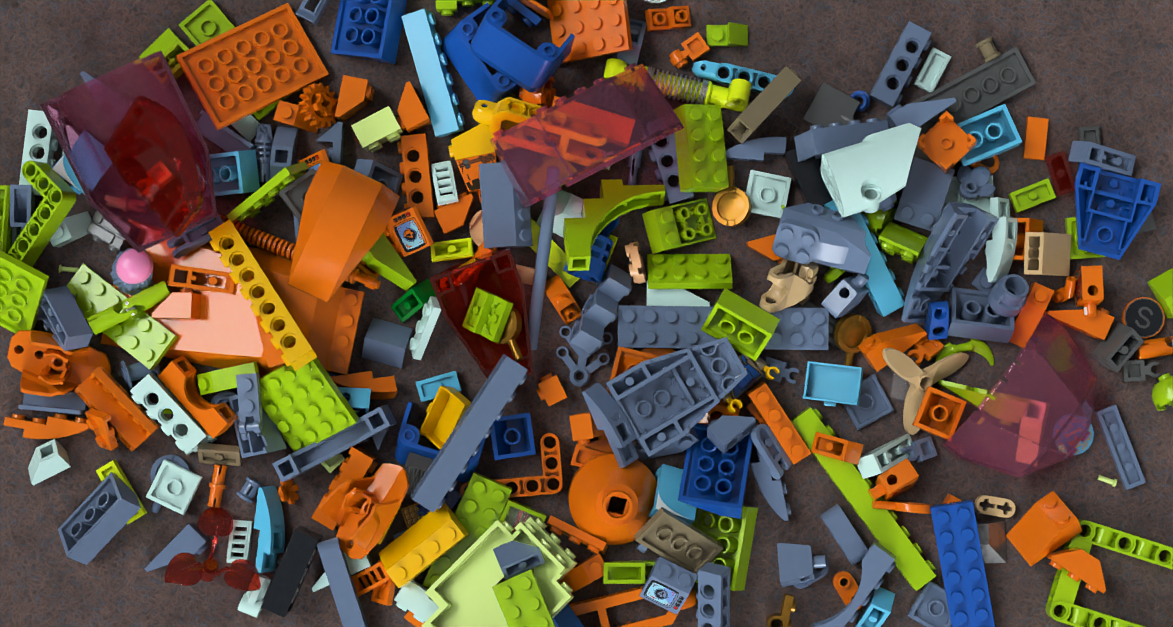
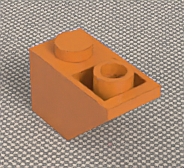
M467 192L458 195L459 202L436 206L437 210H434V213L445 235L465 225L474 200L472 193L468 195Z
M557 274L546 281L545 293L564 323L567 325L580 317L581 309L560 276Z

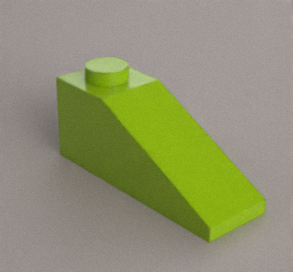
M383 233L362 261H364L367 267L405 291H408L417 281Z
M257 362L198 374L200 394L206 395L237 388L236 375L259 373Z

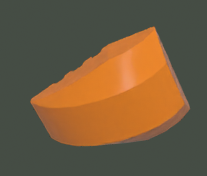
M322 160L305 195L288 285L327 303L382 236L400 196L384 184L344 165Z

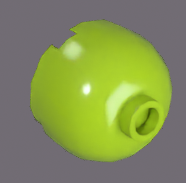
M892 207L884 212L880 209L874 213H866L862 210L860 213L864 214L869 222L867 226L869 232H872L879 238L888 223L893 221L897 209Z
M1170 373L1160 376L1158 378L1159 382L1152 389L1151 397L1157 411L1166 410L1165 405H1172L1173 407V376Z

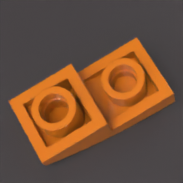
M672 6L645 11L647 32L691 27L689 6Z

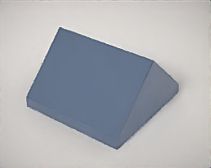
M373 317L364 339L362 358L402 369L413 329Z

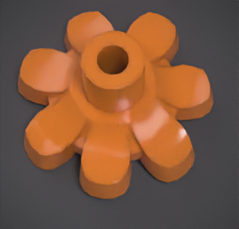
M293 479L285 482L280 481L281 486L277 491L281 501L295 504V500L299 499V495L295 493V491L299 490L298 485H292Z

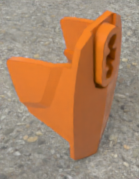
M19 330L11 337L7 358L12 367L22 372L20 391L23 393L47 397L64 395L76 389L97 367L103 366L110 374L112 372L107 354L91 346L64 351L53 339L52 333L35 330ZM17 345L22 346L23 351L19 350ZM36 351H42L43 356L39 355Z
M383 463L372 477L348 479L346 482L338 485L320 504L319 509L340 525L336 537L340 540V549L351 559H362L378 543L392 522L410 486L407 471L404 467Z

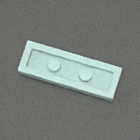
M430 296L428 303H425L423 306V316L421 321L419 320L416 324L414 338L412 337L409 342V350H411L413 359H422L439 317L441 306L438 297Z

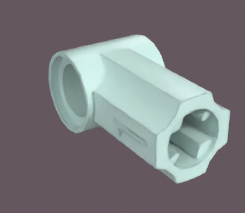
M254 573L249 588L240 601L238 610L258 618L272 579L262 574Z

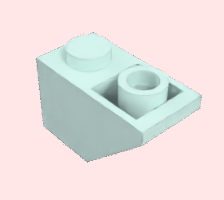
M56 439L35 449L28 467L32 485L71 467L67 451Z

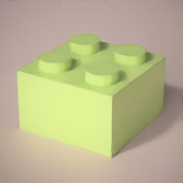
M389 106L351 125L363 149L372 153L383 147L382 144L387 141L393 143L401 138L400 134L404 133Z

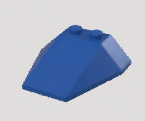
M1079 163L1074 182L1078 249L1120 260L1155 207L1161 183L1142 178L1135 179L1101 170L1100 167Z

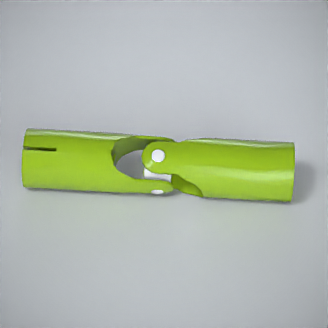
M165 280L130 298L88 317L87 321L94 334L97 335L135 316L137 313L163 302L171 294V291ZM123 308H125L126 311H127L126 313H120V312L122 311Z

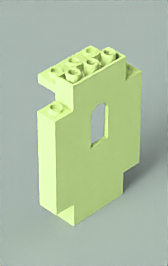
M530 517L525 523L520 522L515 527L517 530L515 533L512 532L514 528L506 520L504 522L497 520L425 592L439 609L422 627H508L492 587L504 578L493 549L510 541L539 547L545 563L533 568L534 575L552 618H554L574 598L571 594L572 588L566 582L561 583L560 581L578 564L574 560L576 556L570 549L564 550L559 545L562 541L554 533L550 535L545 530L547 526L539 518L535 520Z

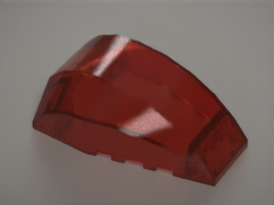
M137 96L104 147V150L124 182L128 186H133L136 189L135 194L140 199L144 198L149 203L148 208L152 212H157L161 216L159 220L175 237H179L195 217L204 200L207 185L205 166L191 135L175 115L159 102L144 96Z
M510 248L481 255L449 267L429 278L444 318L486 378L489 377L503 354L513 360L515 358L508 344H497L480 334L473 333L462 326L476 287L513 303V307L519 311L522 319V329L516 342L524 359L518 363L528 370L526 372L528 376L534 374L525 289Z

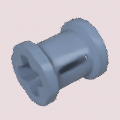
M247 476L246 483L236 494L243 500L253 503V497L259 487H263V484Z

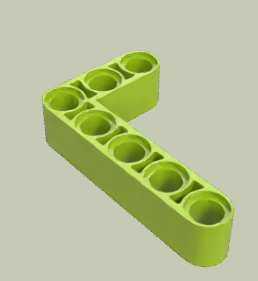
M26 161L22 166V175L44 199L7 254L33 267L75 204L76 193L47 163Z

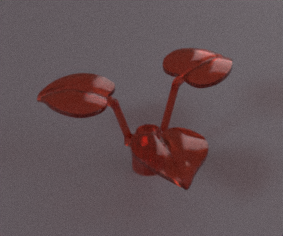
M213 506L203 511L198 519V527L205 535H214L209 558L201 564V562H196L195 556L191 553L177 554L166 568L165 583L192 586L200 580L210 582L214 580L216 575L220 576L221 573L227 571L224 574V581L230 587L243 591L260 590L261 583L258 570L248 560L237 559L232 562L231 567L225 566L219 570L217 561L213 559L218 535L228 537L233 530V520L230 514L221 507L216 508Z

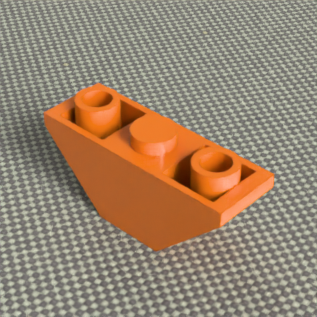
M1075 547L1051 552L1046 556L1051 560L1050 565L1058 570L1064 568L1069 572L1067 576L1076 582L1081 579L1087 583L1085 587L1096 594L1097 591L1105 593L1106 587L1100 561L1089 553Z

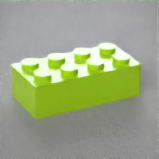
M683 104L672 110L680 192H718L728 188L729 181L721 105Z

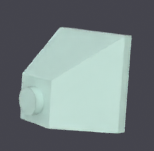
M558 189L553 233L563 237L564 218H582L583 199ZM542 212L536 222L538 226H541Z

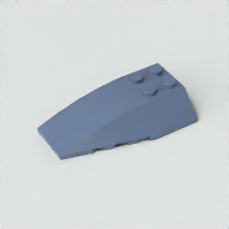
M949 202L943 208L942 215L938 222L933 225L931 234L923 247L912 274L901 318L903 322L925 323L928 315V303L943 301L940 297L944 292L951 290L954 286L952 282L958 273L962 275L967 268L964 265L970 258L974 260L997 224L998 217L966 203Z
M724 337L642 361L606 382V385L631 425L637 441L649 457L685 436L748 373L728 338Z

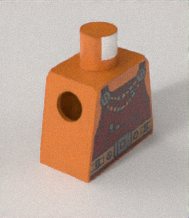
M1081 266L1072 275L1077 279L1074 293L1076 307H1084L1085 317L1097 316V306L1104 300L1102 266Z

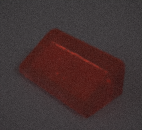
M1065 151L1044 157L1057 197L1075 191V181Z

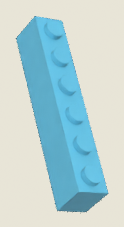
M422 9L401 16L435 137L441 138L464 131V117L458 111L459 99L452 90L453 78L446 69L448 61L445 53H442L440 48L442 40L434 27L436 25L434 14L430 13L427 9Z
M833 200L824 204L825 208L838 211ZM856 213L850 216L866 232L865 243L871 254L865 272L869 276V280L865 286L869 289L868 295L877 313L885 317L904 306L903 298L905 296L901 288L896 287L894 283L896 277L892 270L887 268L885 264L887 259L884 253L879 251L876 246L878 244L877 238L867 228L869 225L867 218L864 214Z

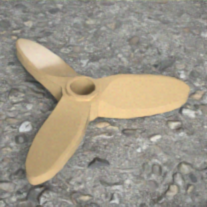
M894 348L883 349V358L893 372L909 381L910 384L903 410V425L908 434L914 435L920 430L912 424L927 386L932 387L936 382L960 369L967 362L969 355L963 352L955 353L926 368L920 369L904 353Z

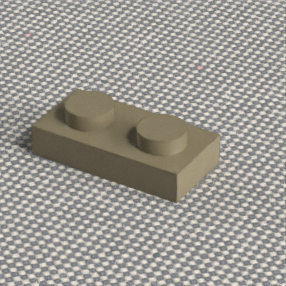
M199 443L197 448L199 463L241 466L242 458L239 446Z

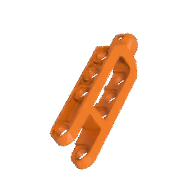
M643 586L568 605L576 616L598 611L601 627H610L606 608L643 599L639 597ZM693 588L680 610L691 608L696 604L697 593ZM668 611L665 615L649 616L645 620L633 623L629 621L627 624L617 627H663L673 624L678 614L676 615Z

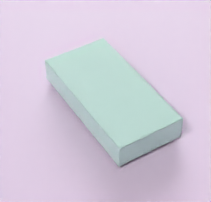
M933 47L913 85L928 93L934 91L951 56Z

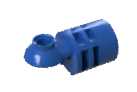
M619 217L610 222L594 241L591 248L589 270L568 271L566 261L563 271L586 281L601 283L606 262L614 243L609 237L618 225Z

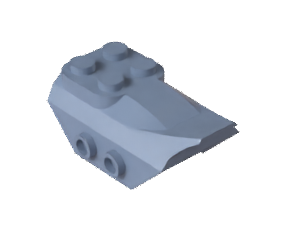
M811 203L784 208L772 246L775 255L800 264L815 262L851 273L865 274L871 257L865 243L866 232L851 216L841 217L839 211Z

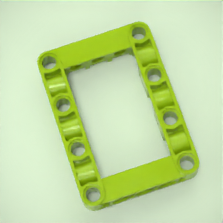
M1084 519L1078 520L1080 526L1086 525L1087 532L1084 535L1078 534L1067 541L1063 549L1078 547L1090 553L1091 546L1094 544L1173 570V547ZM1125 537L1127 544L1125 547L1120 548L1119 541ZM1162 550L1166 551V558L1164 560L1159 559V554ZM1064 568L1061 570L1057 569L1045 609L1047 615L1052 619L1074 627H1094V621L1099 617L1102 619V624L1099 627H1146L1090 608L1075 605L1074 601L1081 579L1076 582L1067 576L1069 573ZM1057 605H1061L1062 612L1055 615L1054 608Z

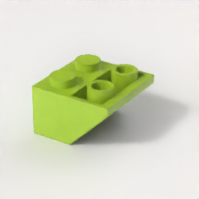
M168 28L139 57L165 85L170 86L184 72L176 59V55L190 48Z

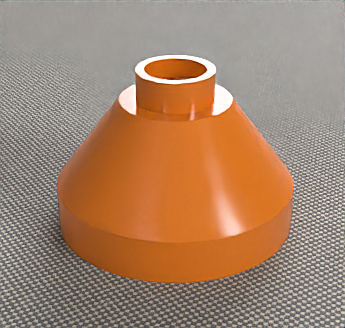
M613 452L596 455L583 463L571 480L568 491V503L572 518L580 530L606 542L608 545H621L635 540L634 535L651 518L649 517V512L654 505L657 481L650 469L639 459H636L626 467L620 468ZM612 496L626 499L625 507L618 512L608 511Z

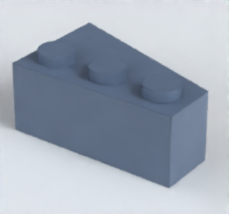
M68 286L44 290L37 320H42L45 323L44 328L46 331L51 330L54 333L53 339L64 351L87 347L93 331L86 322L82 309H79L75 296L71 294Z
M238 395L229 397L231 409L238 416L234 425L241 458L287 449L277 425L269 418L263 408V432L255 433L254 431H249L248 434H240ZM250 416L249 423H253L254 416Z

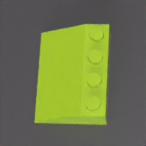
M743 505L741 519L720 516L697 508L695 521L691 525L720 542L724 548L710 563L731 567L730 590H745L758 508Z

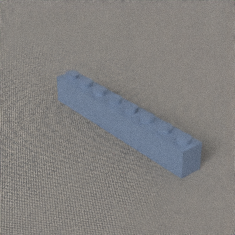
M503 354L411 493L412 500L433 513L436 508L439 510L445 502L444 496L448 491L451 492L457 484L456 478L458 475L466 471L471 455L475 456L481 447L479 443L483 437L487 438L492 431L491 425L495 420L498 421L504 413L503 407L514 398L516 394L514 390L518 384L522 385L528 376L526 372L528 370L524 366Z

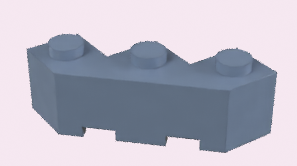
M613 264L604 271L601 283H596L598 288L593 295H589L582 308L584 314L581 320H576L572 327L570 343L590 354L596 348L602 346L604 342V328L610 322L615 321L618 316V302L623 296H628L632 290V277L630 274Z

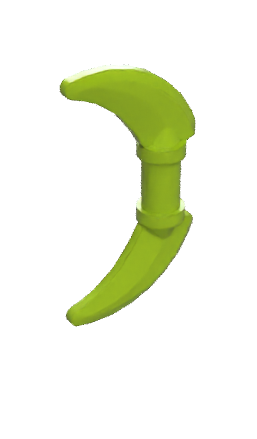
M970 339L967 343L957 345L948 342L944 345L943 350L937 354L935 360L937 362L955 353L973 351L987 359L991 366L994 365V358L990 348L978 339Z

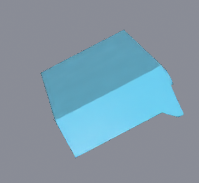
M808 361L803 399L824 401L825 406L836 407V403L859 405L863 368Z

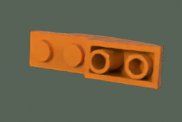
M17 413L5 417L4 420L5 426L24 429L23 437L31 439L62 438L90 429L86 422L87 418L76 417L75 420L67 419L68 415L62 413L48 416L47 423H45L46 419L33 417V420L25 419L26 415Z

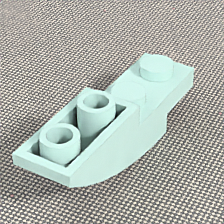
M1000 197L990 198V213L999 218L991 232L993 240H987L985 248L987 259L986 275L990 283H997L1004 275H1008L1017 243L1018 219L1010 217L1009 199Z

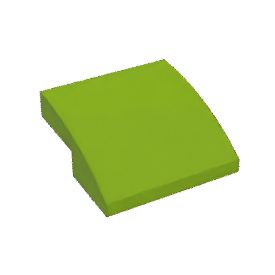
M476 287L462 326L473 333L480 334L493 342L499 343L513 303Z

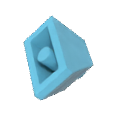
M881 587L877 590L873 589L870 593L871 598L864 606L855 627H881L891 613L895 593Z

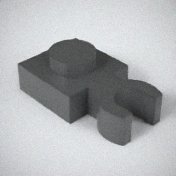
M1128 360L1121 368L1122 382L1145 381V374L1149 377L1160 376V373H1152L1151 367L1159 365V362L1152 361L1144 365V360Z

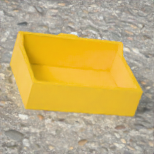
M440 386L433 402L429 404L426 410L427 415L420 428V434L441 449L472 402L454 387Z

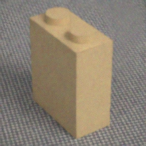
M1026 232L1024 274L1069 276L1071 234Z

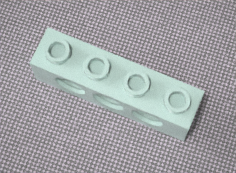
M28 109L19 185H31L22 175V166L26 161L44 162L51 168L56 164L53 159L54 151L58 149L56 132L60 130L61 119L58 118V114ZM46 128L47 135L44 138H40V130ZM43 148L45 154L41 159H38L37 151ZM33 187L34 195H36V196H42V195Z
M153 372L146 375L130 390L133 394L131 396L132 399L147 409L146 413L152 420H158L162 425L160 427L166 435L174 437L176 440L175 444L180 450L190 452L208 435L199 422L191 416L190 412ZM150 393L158 395V403H152L149 400ZM165 408H169L173 411L172 419H168L164 416L163 412ZM179 424L187 426V434H181L178 431Z

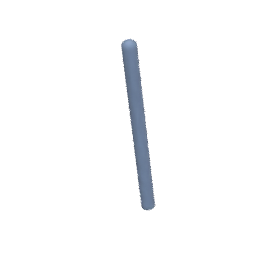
M556 165L550 166L547 173L525 348L528 350H537L561 172L560 167Z

